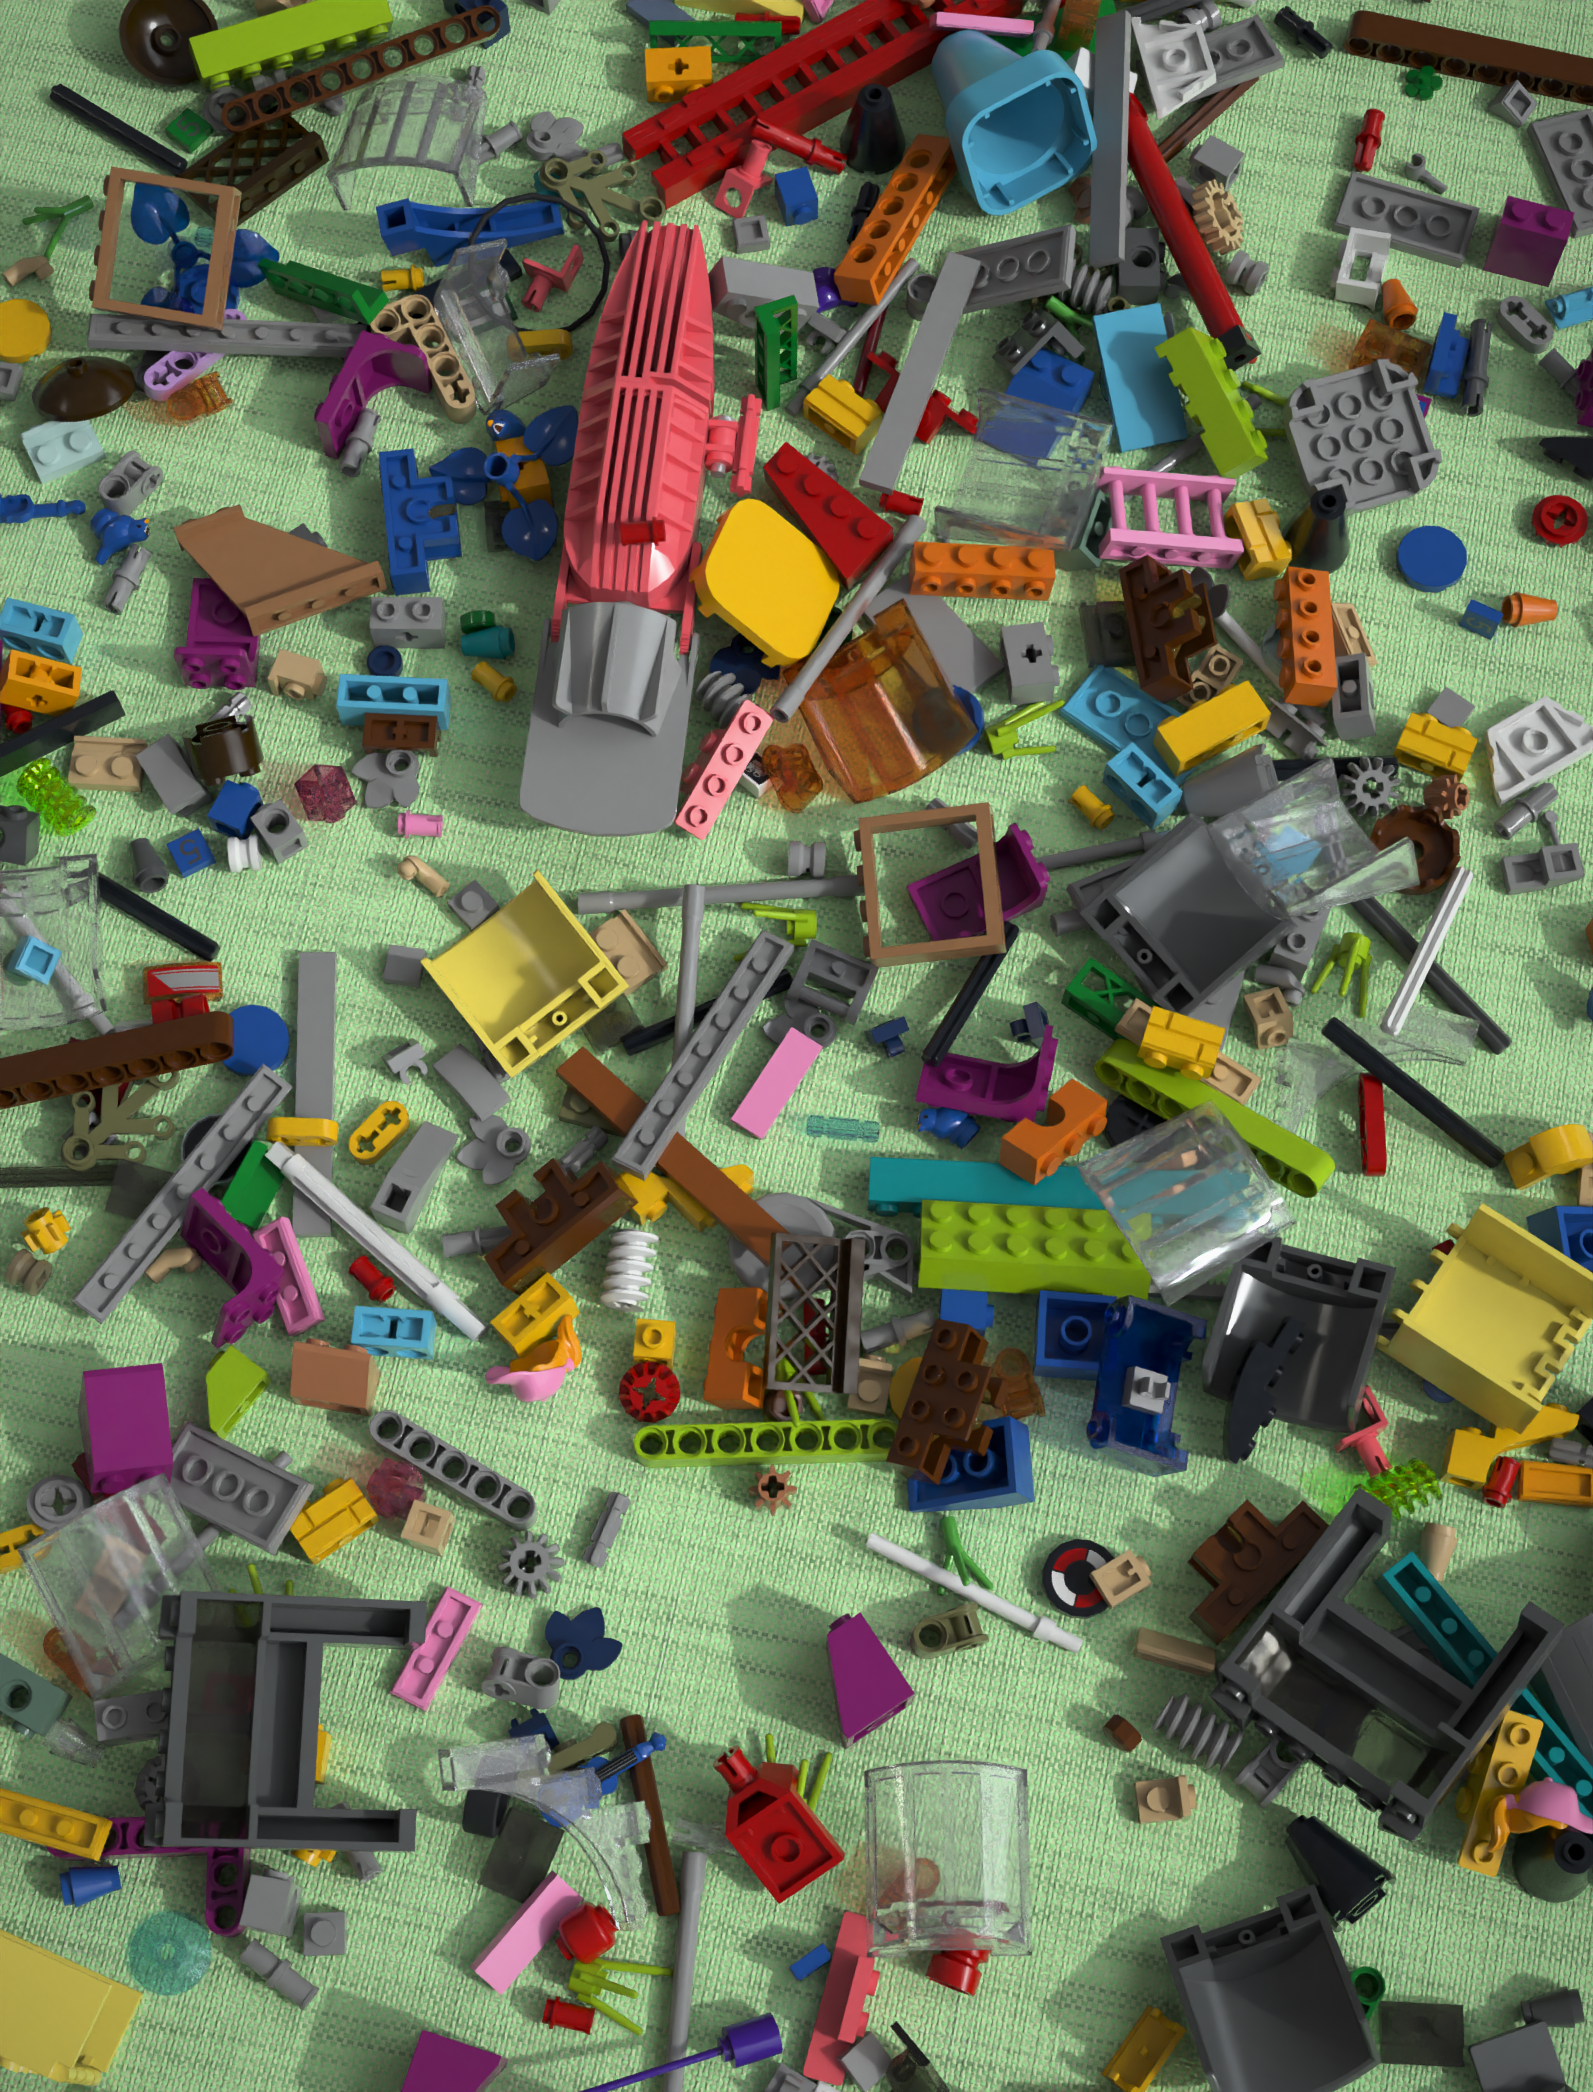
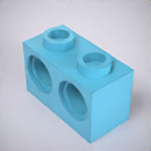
M7 597L0 614V639L3 641L4 647L72 664L83 637V632L75 615Z
M1133 742L1106 763L1102 782L1151 830L1178 809L1183 791Z
M355 1306L351 1345L367 1349V1353L372 1356L433 1360L437 1322L432 1311Z

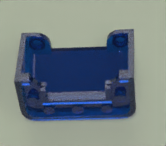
M1132 1295L1120 1297L1109 1304L1104 1313L1105 1330L1093 1409L1086 1429L1090 1446L1135 1472L1147 1476L1157 1477L1187 1471L1189 1452L1176 1447L1175 1444L1180 1443L1181 1435L1171 1432L1181 1363L1192 1360L1193 1353L1187 1350L1195 1338L1205 1339L1208 1320ZM1137 1366L1168 1376L1167 1382L1171 1383L1169 1399L1164 1400L1162 1414L1151 1415L1121 1406L1127 1368Z

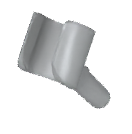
M1413 154V166L1406 162L1405 174L1408 180L1419 181L1422 179L1442 194L1447 190L1448 187L1425 170L1426 159L1423 155Z
M1181 273L1175 274L1167 280L1171 284L1164 291L1168 298L1175 299L1181 294L1192 297Z

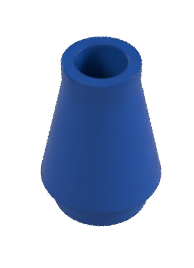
M118 1865L110 1867H69V1872L59 1874L64 1906L75 1904V1908L108 1893L121 1890Z

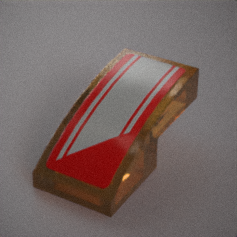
M221 962L173 963L144 967L142 970L144 1005H151L153 1001L171 998L177 1003H181L184 996L205 993L207 1001L220 1002L223 997Z

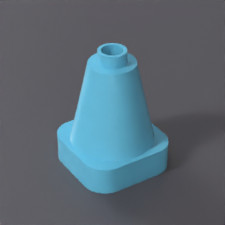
M970 29L952 33L939 43L932 59L931 72L946 113V132L961 182L983 211L998 216L1014 212L1074 180L1090 166L1092 152L1097 148V139L1084 86L1080 78L1059 54L1050 50H1039L1022 57L985 34Z

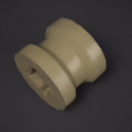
M22 1249L9 1263L5 1273V1282L12 1286L20 1285L25 1293L35 1296L47 1283L52 1272V1264L45 1259L38 1261L34 1258L32 1252Z

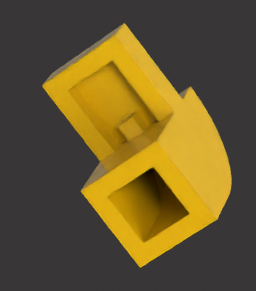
M1567 1124L1548 1129L1528 1138V1143L1506 1153L1503 1158L1516 1188L1524 1190L1554 1174L1569 1175L1593 1163V1144L1584 1125Z

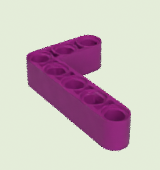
M145 1816L107 1818L113 1821L111 1828H114L117 1837L112 1847L102 1851L99 1860L207 1856L206 1923L211 1931L223 1937L232 1938L244 1932L246 1927L239 1924L250 1882V1849L197 1846H150L142 1848L139 1838L145 1827ZM186 1821L182 1822L181 1831L186 1826L195 1825L198 1831L197 1838L220 1839L223 1827L231 1823ZM234 1823L239 1831L236 1839L245 1840L244 1827L239 1823ZM46 1846L51 1854L63 1860H91ZM227 1865H235L238 1872L236 1881L230 1886H222L219 1881L221 1870ZM232 1906L237 1913L236 1921L230 1928L222 1929L218 1923V1916L225 1907Z

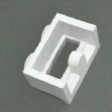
M1351 227L1348 241L1341 240L1338 260L1342 261L1341 267H1334L1330 288L1336 289L1335 300L1364 304L1375 312L1389 257L1390 233ZM1355 256L1371 258L1365 282L1350 279Z

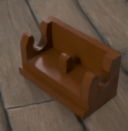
M365 713L362 747L365 749L366 754L375 753L374 749L429 751L430 757L439 756L437 742L441 740V730L437 716Z

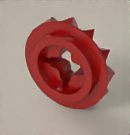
M1553 495L1544 498L1536 505L1531 524L1536 529V536L1540 535L1546 540V545L1555 543L1559 544L1560 548L1570 543L1575 545L1584 536L1588 527V516L1583 506L1575 499L1564 495ZM1562 513H1564V525L1554 529V520L1561 517Z
M653 1361L641 1362L631 1367L624 1374L619 1387V1400L625 1412L638 1422L657 1423L669 1417L676 1409L680 1400V1384L676 1375L667 1366ZM656 1378L655 1392L666 1399L652 1398L650 1403L644 1407V1394L638 1392L639 1390L633 1387L646 1388L652 1379Z

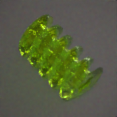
M48 758L37 759L29 764L21 773L16 785L17 792L23 798H26V802L31 807H35V811L40 813L41 817H44V821L49 826H52L59 836L66 837L81 831L93 820L96 815V808L93 805H87V799L83 795H78V789L75 786H68L69 780L65 776H60L58 768L55 766L50 767L51 761Z
M1416 1458L1408 1460L1407 1467L1400 1464L1394 1467L1393 1473L1385 1471L1380 1474L1379 1479L1375 1477L1367 1479L1366 1487L1359 1483L1352 1488V1495L1360 1487L1392 1509V1517L1396 1521L1401 1519L1399 1509L1401 1506L1409 1514L1415 1513L1414 1500H1417L1423 1508L1428 1507L1427 1494L1429 1493L1436 1501L1442 1500L1441 1489L1433 1470L1424 1460L1420 1461Z

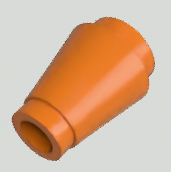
M1389 279L1385 281L1381 286L1384 321L1393 330H1405L1416 321L1417 308L1400 280Z
M1514 592L1512 595L1505 596L1501 609L1502 619L1504 623L1511 624L1513 627L1554 621L1558 612L1557 602L1547 598Z

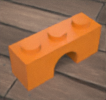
M1069 1080L1049 1097L1046 1124L1049 1127L1035 1124L1025 1117L1002 1136L999 1164L1035 1186L1045 1176L1053 1175L1066 1158L1075 1156L1087 1140L1092 1136H1098L1104 1130L1107 1123L1105 1115L1108 1100L1076 1080Z
M759 1287L719 1288L718 1300L714 1308L713 1335L709 1343L708 1370L703 1384V1400L723 1410L763 1409L765 1389H762L763 1369L744 1361L745 1349L749 1342L755 1337L765 1335L768 1292Z

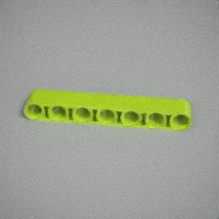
M1126 1039L1115 1040L1094 1065L1096 1077L1108 1087L1304 1198L1315 1197L1335 1171L1334 1160L1322 1149L1205 1083L1184 1077L1178 1069L1169 1066L1159 1069L1147 1065L1144 1062V1058L1137 1057L1139 1046Z
M887 1419L800 1421L799 1427H795L792 1422L650 1425L643 1427L637 1432L633 1444L637 1460L640 1464L649 1468L884 1462L891 1447L880 1448L874 1443L873 1438L878 1433L884 1432L890 1434L894 1439L898 1425ZM844 1433L853 1436L856 1441L852 1448L846 1450L839 1448L834 1442L838 1435ZM801 1435H811L816 1439L817 1445L812 1450L806 1451L798 1448L796 1440ZM763 1436H772L776 1438L779 1444L773 1451L766 1452L757 1446V1442ZM725 1437H734L739 1441L740 1446L734 1452L727 1453L722 1451L718 1444ZM687 1438H695L701 1443V1447L697 1452L688 1454L679 1448L680 1444ZM649 1439H656L662 1444L661 1450L653 1455L645 1454L641 1450V1446Z

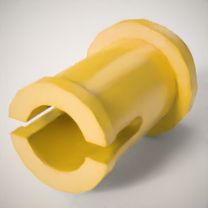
M415 264L407 269L381 270L384 292L413 289L414 292H417L418 288L425 287L423 268L416 267Z
M486 661L478 663L471 673V679L492 693V698L497 702L502 701L506 703L510 701L517 691L513 678L510 676L504 677Z
M1086 785L1080 786L1069 799V802L1090 820L1092 828L1098 827L1102 830L1115 817V814L1112 812L1113 807L1110 804L1105 805Z

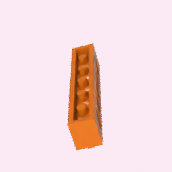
M917 134L911 146L907 148L903 160L897 170L892 173L891 180L883 193L879 195L869 217L864 220L863 227L855 240L851 242L842 262L835 269L834 281L842 300L878 306L957 171L949 138Z

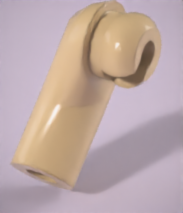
M40 255L20 259L2 272L1 275L6 283L13 287L33 272L37 274L40 280H44L54 273V268L48 263L49 259Z
M190 1246L169 1248L162 1252L147 1267L144 1273L154 1283L158 1284L173 1268L183 1267L186 1272L194 1273L202 1265V1258L196 1254V1249Z

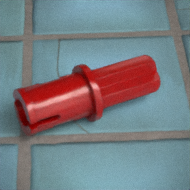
M765 11V14L736 13L735 21H782V35L800 34L801 20L798 16L770 15L769 11Z
M1378 109L1366 110L1361 132L1355 138L1357 148L1352 165L1359 173L1371 170L1376 150L1381 146L1380 133L1383 121L1385 120V114Z
M814 1298L822 1309L826 1306L824 1299ZM806 1300L803 1302L804 1326L817 1315ZM822 1321L809 1332L819 1347L828 1340L829 1334L826 1333V1326ZM802 1338L801 1341L804 1342L805 1363L814 1352ZM818 1360L806 1372L811 1376L825 1375L827 1368Z

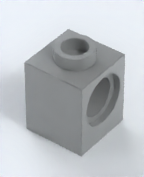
M1210 135L1203 146L1198 144L1194 148L1189 158V162L1192 164L1189 178L1199 184L1215 179L1217 184H1223L1224 192H1226L1241 173L1245 153Z
M281 799L274 803L264 804L255 812V815L250 817L256 834L278 865L309 846L303 829ZM276 825L285 826L279 833L270 832Z

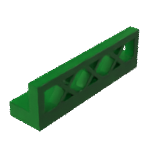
M650 20V49L657 48V35H672L680 44L679 47H688L686 44L693 36H705L713 44L711 52L717 48L722 54L711 55V62L752 63L765 56L760 55L752 46L760 36H775V50L781 47L782 21ZM679 36H688L684 42L679 38ZM711 36L721 37L716 42ZM727 36H738L746 46L737 55H728L719 44ZM743 36L754 37L748 42ZM749 48L755 55L742 54Z
M263 258L257 264L275 294L370 325L389 302L388 297L382 290L291 260L285 265Z
M795 295L754 307L755 384L767 411L780 407V385L797 379L798 302ZM784 312L778 318L773 317L774 314ZM780 368H786L787 370L780 371Z
M1091 957L1066 987L1061 1004L1114 1041L1117 1039H1128L1115 1031L1116 1025L1126 1012H1121L1115 1008L1113 997L1128 996L1132 1000L1137 998L1151 1008L1153 1006L1162 1008L1158 1003ZM1092 971L1104 980L1106 990L1091 991L1081 983Z

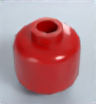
M586 1901L558 1921L557 1926L560 1937L555 1942L568 1961L575 1957L583 1964H590L615 1945L616 1938L614 1933L619 1929L613 1917L602 1903L596 1906Z

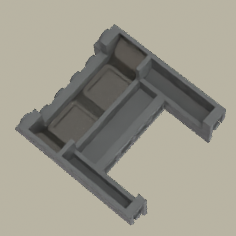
M1358 1487L1218 1670L1219 1684L1210 1694V1697L1242 1732L1252 1720L1255 1721L1254 1726L1261 1734L1272 1740L1277 1737L1288 1745V1751L1296 1759L1305 1764L1310 1761L1322 1769L1321 1774L1328 1782L1338 1788L1344 1785L1356 1794L1355 1799L1364 1808L1371 1812H1376L1377 1810L1382 1812L1378 1817L1377 1829L1414 1842L1560 1641L1564 1624L1529 1601L1520 1613L1518 1627L1473 1689L1469 1688L1343 1601L1390 1538L1392 1509Z
M181 1591L179 1595H162L157 1640H174V1645L166 1646L164 1671L172 1672L170 1688H163L161 1712L168 1713L167 1729H160L158 1754L166 1755L164 1771H157L155 1796H162V1804L147 1803L145 1805L144 1846L415 1852L417 1809L361 1810L314 1808L323 1646L416 1650L425 1643L427 1602Z

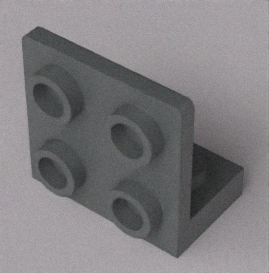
M1039 307L1036 311L1033 310L1024 316L1020 322L1021 327L1012 336H1007L1000 341L996 347L997 352L992 358L1014 376L1045 344L1052 349L1054 348L1061 356L1067 352L1075 359L1085 348L1057 319Z
M1537 2020L1468 2046L1482 2092H1577L1566 2084L1547 2024L1543 2020Z

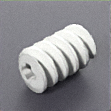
M621 1229L614 1233L610 1239L614 1247L608 1250V1258L612 1262L606 1264L605 1272L609 1276L603 1279V1287L607 1291L600 1294V1302L618 1311L644 1312V1309L638 1306L637 1302L649 1300V1295L639 1291L640 1287L651 1286L652 1281L643 1277L642 1272L654 1271V1266L644 1260L645 1258L656 1257L657 1254L655 1250L648 1248L647 1244L659 1242V1237L638 1229Z

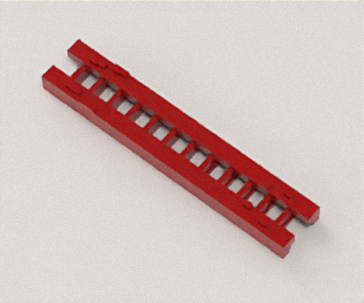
M866 0L706 88L702 86L683 96L680 102L623 132V154L631 163L657 150L664 166L651 172V177L658 197L662 200L667 210L723 179L726 170L744 164L751 141L757 139L748 135L749 129H754L750 125L756 115L799 135H803L852 108L863 87L870 84H879L888 88L932 64V59L939 43L946 36L956 32L931 30L929 28L930 20L920 10L919 5L915 6L910 2H903L901 0ZM935 0L930 7L935 13L946 12L1014 19L1022 14L1023 0H964L958 5H955L952 0ZM900 17L910 31L901 35L891 21ZM871 32H874L883 44V46L876 50L872 48L864 37ZM847 45L858 57L857 60L848 65L836 52ZM820 60L831 72L830 75L821 80L818 79L809 67ZM794 75L804 89L791 95L782 81ZM765 90L777 103L766 110L754 98V96ZM739 105L749 119L736 126L726 112ZM711 120L721 134L708 141L698 127ZM684 135L693 147V150L680 156L670 142ZM769 144L772 147L771 152L778 149L777 147Z

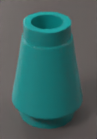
M501 624L468 635H462V653L464 656L505 660L507 656H513L515 653L513 630L511 627L504 628Z

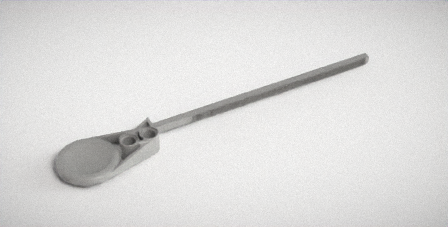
M787 1192L768 1194L755 1200L760 1207L790 1234L836 1238L835 1228L826 1214L862 1229L848 1233L844 1239H866L865 1246L869 1253L865 1256L863 1282L878 1279L911 1299L912 1284H918V1268H913L914 1246L910 1237L906 1234L814 1199ZM730 1234L728 1240L730 1264L741 1283L747 1287H759L768 1292L769 1266L766 1267ZM794 1244L782 1253V1258L789 1267L802 1256ZM804 1244V1245L809 1249V1248H810L812 1245H814V1244ZM823 1245L813 1255L824 1270L833 1263V1246ZM891 1245H899L906 1251V1257L902 1260H892L887 1256L886 1249ZM808 1261L795 1272V1275L806 1288L819 1276ZM1159 1277L1156 1281H1153V1278H1151L1148 1297L1222 1301L1227 1285H1224L1223 1281L1220 1282V1285H1217L1216 1280L1210 1285L1209 1280L1206 1281V1284H1203L1202 1280L1196 1284L1194 1279L1192 1283H1189L1187 1279L1182 1283L1179 1278L1178 1282L1175 1283L1173 1278L1170 1282L1167 1281L1166 1277L1163 1282L1160 1281ZM789 1279L780 1286V1297L782 1300L795 1299L800 1294ZM821 1283L811 1295L830 1290L825 1283Z

